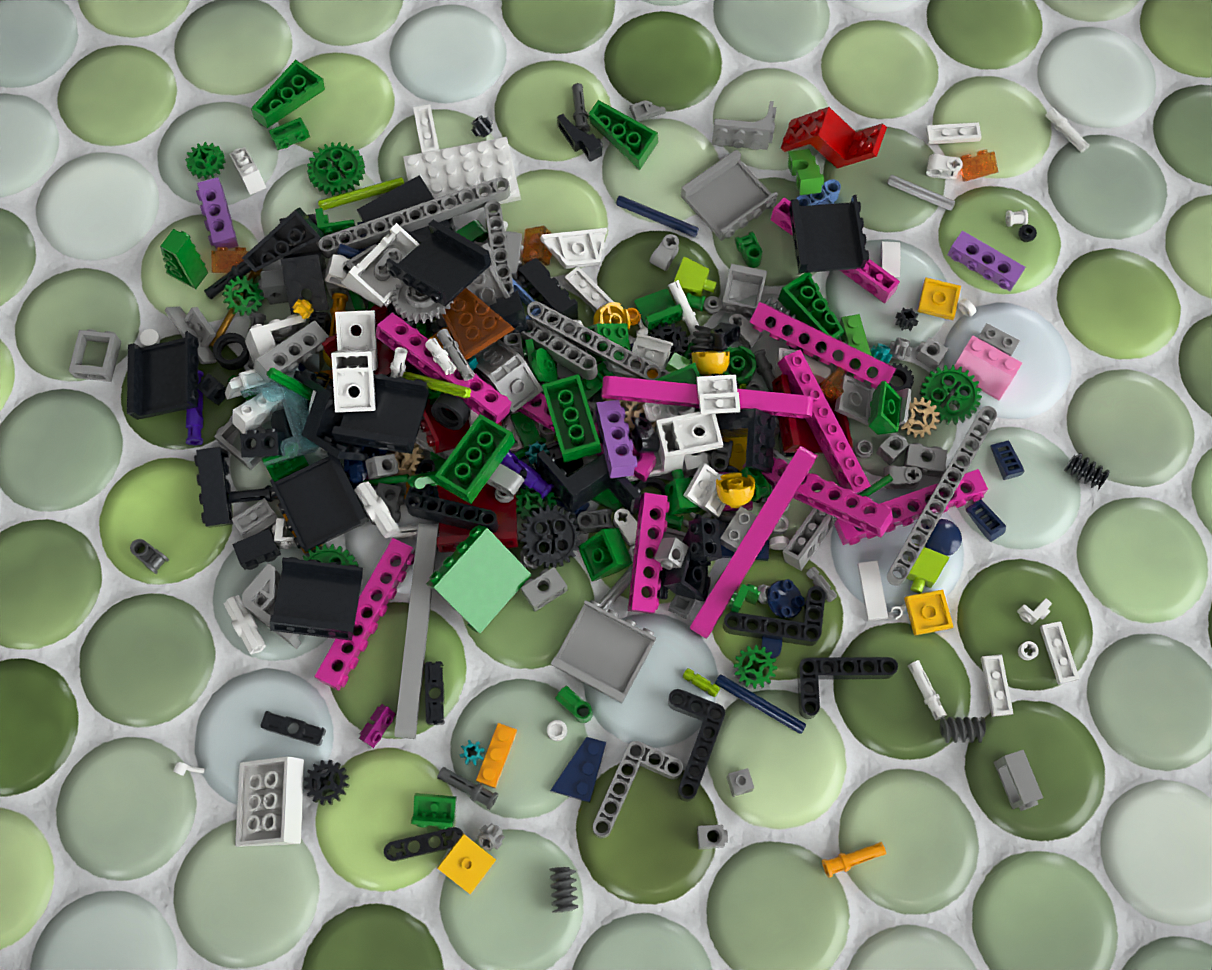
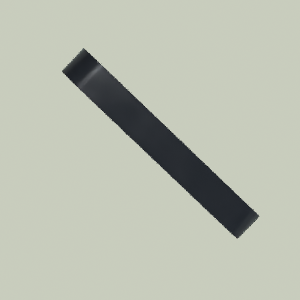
M452 827L392 841L385 846L384 855L388 860L396 862L451 849L455 845L454 841L448 840L446 841L448 845L444 846L442 834L446 833L445 837L448 838L453 836L452 832H456L458 835L464 833L460 828ZM433 836L440 838V845L437 848H432L429 845V840ZM412 841H418L420 844V849L416 853H412L408 849ZM405 843L404 849L407 855L403 856V851L397 852L396 857H393L391 854H388V851H391L392 846H394L396 849L403 848L401 844Z

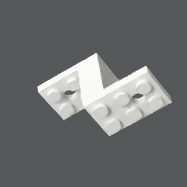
M375 310L335 312L338 351L331 353L335 412L375 411L373 371L378 368ZM353 325L361 327L362 332L359 336H354L351 333ZM351 386L358 387L360 390L359 396L352 397L349 394V388Z
M293 314L281 321L280 319H275L263 326L262 324L252 326L247 334L245 343L253 364H255L257 358L276 346L274 340L291 336L301 330L306 323V319H303L301 315ZM238 376L230 380L231 382L228 383L225 395L228 400L274 385L244 392Z
M700 412L656 420V435L660 440V448L658 452L654 453L657 464L648 478L683 469L684 455L722 448L723 441L716 414L701 415ZM702 428L705 433L702 436H697L694 430ZM633 475L628 476L629 481L640 480Z

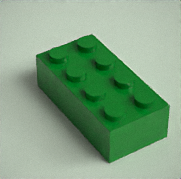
M579 374L542 384L564 463L602 452Z
M480 414L435 475L438 485L472 504L514 445L513 432Z

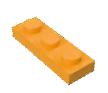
M500 723L497 724L476 782L496 789L517 729Z

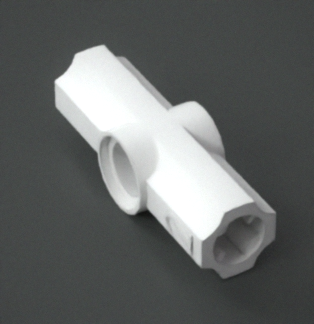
M369 481L359 484L354 491L365 506L364 509L372 522L376 523L385 538L395 535L400 529L391 517L390 511L382 498L378 497Z
M239 595L228 598L224 605L232 619L235 631L242 638L251 655L261 652L266 645L257 629L258 625L253 616L243 606Z

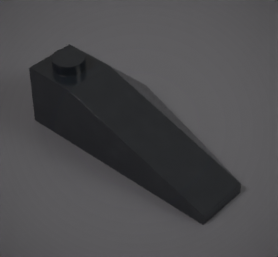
M696 514L694 519L700 518L702 516L700 514ZM688 529L682 541L688 546L681 568L667 570L663 586L676 595L706 601L711 584V577H708V566H711V562L691 560Z

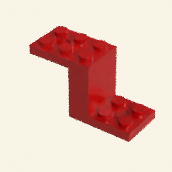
M826 107L792 119L788 124L789 127L783 138L781 149L787 152L811 144L838 169L877 157L887 127L882 123L856 132L830 107Z

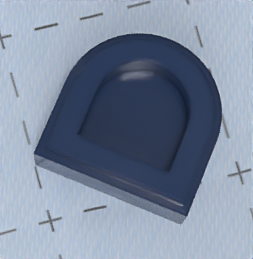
M763 637L761 649L766 647L765 653L772 652L770 658H777L781 653L782 640Z

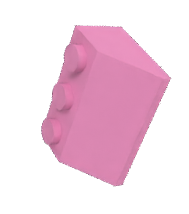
M972 336L954 366L955 370H958L961 366L963 373L969 370L967 376L974 375L975 377L972 381H979L976 388H981V391L1000 400L1022 365V362Z

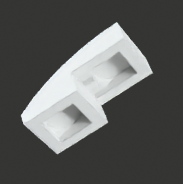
M882 241L881 268L895 278H900V242Z

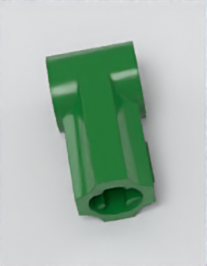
M567 685L558 692L555 700L566 708L578 722L587 723L592 719L593 712L590 704L581 699ZM581 708L589 710L586 716L578 715V711Z

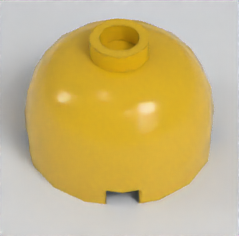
M611 302L600 306L596 310L593 317V325L626 323L629 329L630 316L627 309H623L620 306L622 304Z
M716 351L691 353L692 364H696L700 375L723 374L729 366V351H721V353Z
M728 473L721 475V480L718 481L716 479L718 498L721 502L732 508H740V506L750 502L754 496L755 479L751 475H748V478L742 477V473Z

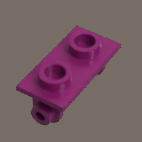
M383 704L380 707L377 706L370 717L374 724L372 725L367 722L359 733V739L374 748L381 740L388 726L393 722L396 713Z

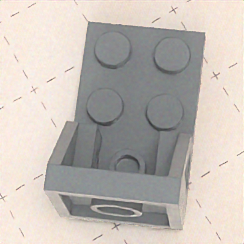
M486 243L481 247L489 251L492 265L466 288L490 306L497 303L496 299L501 297L506 299L510 295L496 271L497 266L491 248Z
M500 339L475 354L478 361L476 370L486 378L496 391L505 395L512 402L510 407L512 413L543 391L521 355Z
M270 563L264 567L242 593L243 606L269 628L281 577L279 572ZM274 631L294 648L297 649L301 645V641L298 639L299 634Z

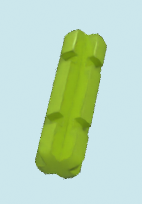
M689 668L685 670L683 674L685 680L688 682L692 681L693 685L703 691H708L709 695L717 696L720 691L719 686L710 684L709 680L698 673L694 674V671Z

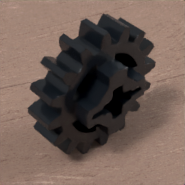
M665 322L664 327L658 324V330L653 328L652 334H649L651 337L673 343L668 361L674 353L684 356V350L688 348L686 331L681 332V326L675 328V323L668 326V323Z
M330 759L328 764L321 760L320 766L314 763V770H307L310 777L304 778L308 782L304 789L310 790L307 796L309 798L314 796L313 802L317 803L320 800V804L324 806L326 801H328L330 805H333L334 799L339 802L341 801L340 794H347L344 788H348L350 785L345 783V781L350 778L348 775H343L347 770L345 768L339 769L341 766L339 762L333 765V761ZM328 769V771L325 773H319L322 770ZM338 775L340 777V785H337L336 781ZM314 779L317 782L316 789H314ZM325 779L331 782L329 786L323 783ZM328 792H335L332 795L325 796Z

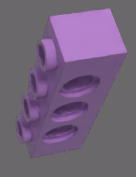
M219 178L198 182L199 190L196 193L199 201L203 203L200 208L203 216L207 218L204 223L207 231L211 233L208 236L211 246H215L217 252L239 246L223 186Z
M964 231L960 233L948 253V256L954 261L962 263L968 269L981 274L985 279L993 281L999 287L1008 291L1012 290L1026 268Z
M619 400L596 402L595 416L610 478L632 476L635 467H637V458L632 454V439L628 438L629 425L624 422L625 409L621 407Z

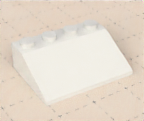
M287 756L240 763L236 847L301 844L304 759Z

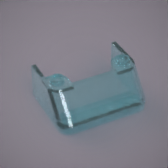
M270 382L241 391L244 398L262 393L263 397L269 402L281 400L293 437L287 438L281 443L282 457L264 462L266 467L314 453L319 449V446L302 436L309 415L306 398L277 382Z

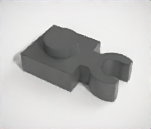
M675 595L668 611L686 619L695 604V599Z

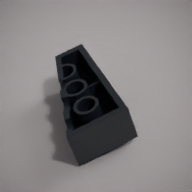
M299 207L243 256L242 259L256 272L321 239L325 234Z
M536 257L518 268V280L522 286L526 285L529 289L528 293L533 299L536 298L538 302L572 320L578 319V302L574 298L570 299L568 296L569 292L565 288L561 290L558 280L555 277L550 278V272ZM554 316L549 318L550 322L558 321Z
M518 290L512 292L511 297L506 299L504 297L496 299L497 303L489 306L514 328L508 334L520 333L529 329Z
M221 447L196 450L197 455L194 456V461L199 469L197 483L198 486H201L199 501L203 505L204 510L201 513L202 522L209 528L233 525L232 504L227 497L229 491H231V484L226 479V475L230 474L229 465H227L225 458H229L228 451Z

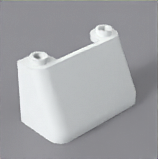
M396 223L390 229V233L360 263L348 272L342 284L377 306L382 307L384 305L387 307L392 302L393 290H397L395 285H401L400 279L392 276L386 281L377 280L374 276L375 265L390 248L398 249L403 259L420 244ZM393 255L392 257L390 256V259H391V260L396 259L397 256H396V255ZM385 266L379 273H385L387 267Z

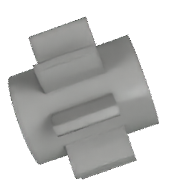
M896 338V341H891L889 348L892 351V357L904 360L905 356L909 357L912 346H909L910 341L903 338Z
M491 823L488 827L484 825L479 830L480 834L477 838L482 848L491 851L493 847L497 850L502 845L501 841L505 836H503L499 826Z

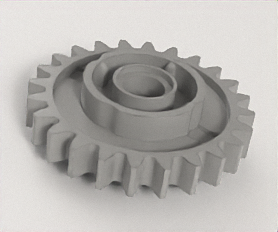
M401 280V285H395L397 290H393L394 296H392L393 306L397 315H401L402 319L407 317L408 322L414 319L415 324L419 320H422L424 324L426 319L433 322V317L439 319V314H446L445 309H450V304L453 303V300L447 306L435 303L430 297L420 294L415 288L407 286Z

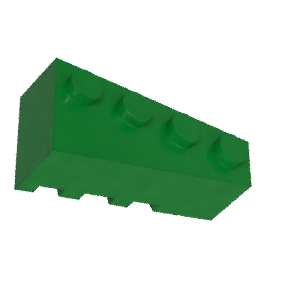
M295 59L251 107L253 118L266 128L271 127L324 91V79Z
M600 100L596 102L589 112L590 124L640 170L658 144V133Z
M173 229L160 246L164 256L163 261L166 263L164 265L167 269L166 274L197 289L208 274L205 263L201 260V255L196 251V246L191 242V237L184 231L179 232Z
M811 273L802 274L781 289L778 301L787 310H790L791 315L796 314L795 319L838 340L841 339L844 330L834 312L830 311L826 298L822 297L819 286L811 278ZM822 341L819 342L821 348L825 351L827 348L826 344Z

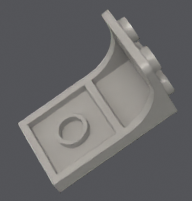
M774 101L769 103L767 116L757 122L715 119L712 145L767 150L768 144L772 143L775 129L776 107H773Z
M847 375L840 376L834 411L868 425V418L871 412L870 402L875 388ZM909 388L896 391L902 398L899 426L905 424L909 416L908 411L911 401V389Z

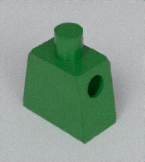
M682 469L672 471L673 480L665 485V494L668 496L667 501L670 504L669 515L698 513L703 510L683 496L693 478H685Z

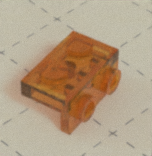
M987 149L977 151L975 156H971V154L960 156L963 162L961 169L963 182L998 173L994 151L988 152Z

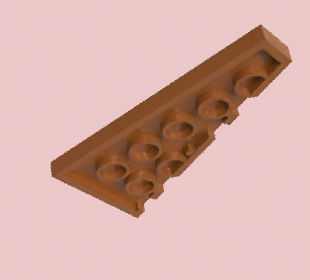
M467 288L453 299L450 309H445L446 314H442L454 340L459 345L460 352L466 360L514 330L508 322Z

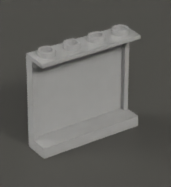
M737 149L681 188L682 199L721 241L726 237L730 238L739 228H744L753 218L757 219L767 208L771 209L774 207L778 195L777 192L771 194L741 162V153Z
M585 600L583 608L551 665L623 703L656 637L653 636L654 633L646 628L641 630L635 627L636 623L626 618L624 621L618 618L619 614L615 611L601 609V604L594 600L588 602Z

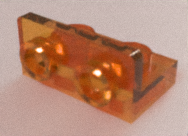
M545 226L525 229L522 261L525 264L536 257L545 266L550 265L552 253L540 240L541 235L552 234Z
M217 247V251H211L212 273H229L232 266L242 262V257L249 251H246L244 247H235V251H228V247Z
M841 367L819 384L828 404H831L844 393V390L839 386L843 381L841 377L845 373Z

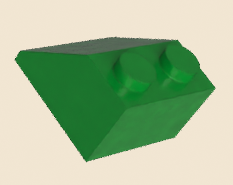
M882 381L873 392L870 402L871 412L868 418V425L877 435L896 433L899 429L902 398L886 381Z
M619 528L602 529L578 546L592 582L618 573L633 563Z

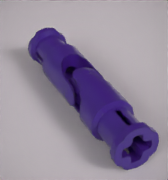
M198 370V384L201 382V378L203 377V372L200 370ZM199 390L198 407L186 409V429H188L186 444L194 446L203 443L201 438V430L203 429V393Z
M510 450L500 463L519 475L525 469L527 476L523 477V484L537 491L542 499L550 493L554 486L552 483L549 484L543 480L538 472L519 460Z

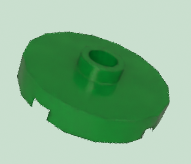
M543 348L534 350L531 353V357H533L531 367L540 382L543 381L544 384L556 381L558 373L551 355Z

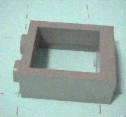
M731 264L721 310L729 314L736 313L752 318L761 301L767 271ZM732 280L759 285L755 306L728 301Z
M87 329L86 331L79 330L69 372L74 378L112 382L121 340L111 331L103 333L92 329ZM87 341L109 343L103 367L81 365Z
M232 415L229 422L225 426L220 427L214 437L221 446L252 470L264 457L241 458V452L226 441L237 429L232 423ZM262 426L255 429L259 430V433H266ZM271 438L269 442L271 447H273L275 444L273 438Z
M1024 750L1005 755L996 760L994 765L1012 809L1019 807L1020 811L1038 805L1037 801L1042 799L1043 796Z

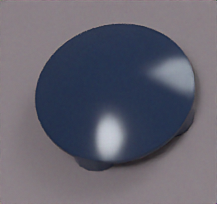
M939 519L925 547L946 556L953 555L961 545V532L953 522Z
M789 579L773 583L768 590L767 601L769 607L781 618L790 619L797 616L805 604V599L802 597L799 589Z

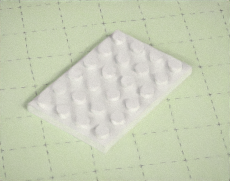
M507 137L403 156L408 181L420 175L435 199L499 177H504L509 181L510 196L499 203L504 204L521 200ZM500 187V188H498V190H504V189H505V187ZM482 193V194H481V196H487V195H488V193ZM469 198L464 200V202L471 201ZM449 204L447 208H452L454 205Z

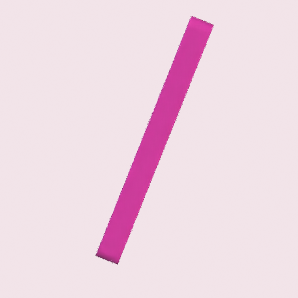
M617 376L603 377L601 396L606 399L699 408L697 384ZM737 389V392H739L740 409L756 408L774 416L812 418L813 397Z
M802 446L798 448L690 626L692 631L705 639L709 637L734 592L737 591L818 455Z

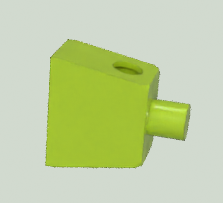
M683 257L674 282L679 280L686 297L688 292L699 297L702 296L704 290L714 293L717 282L708 280L710 271L708 268L687 257Z
M923 547L906 579L913 581L910 590L921 594L924 586L931 588L948 562L949 557Z

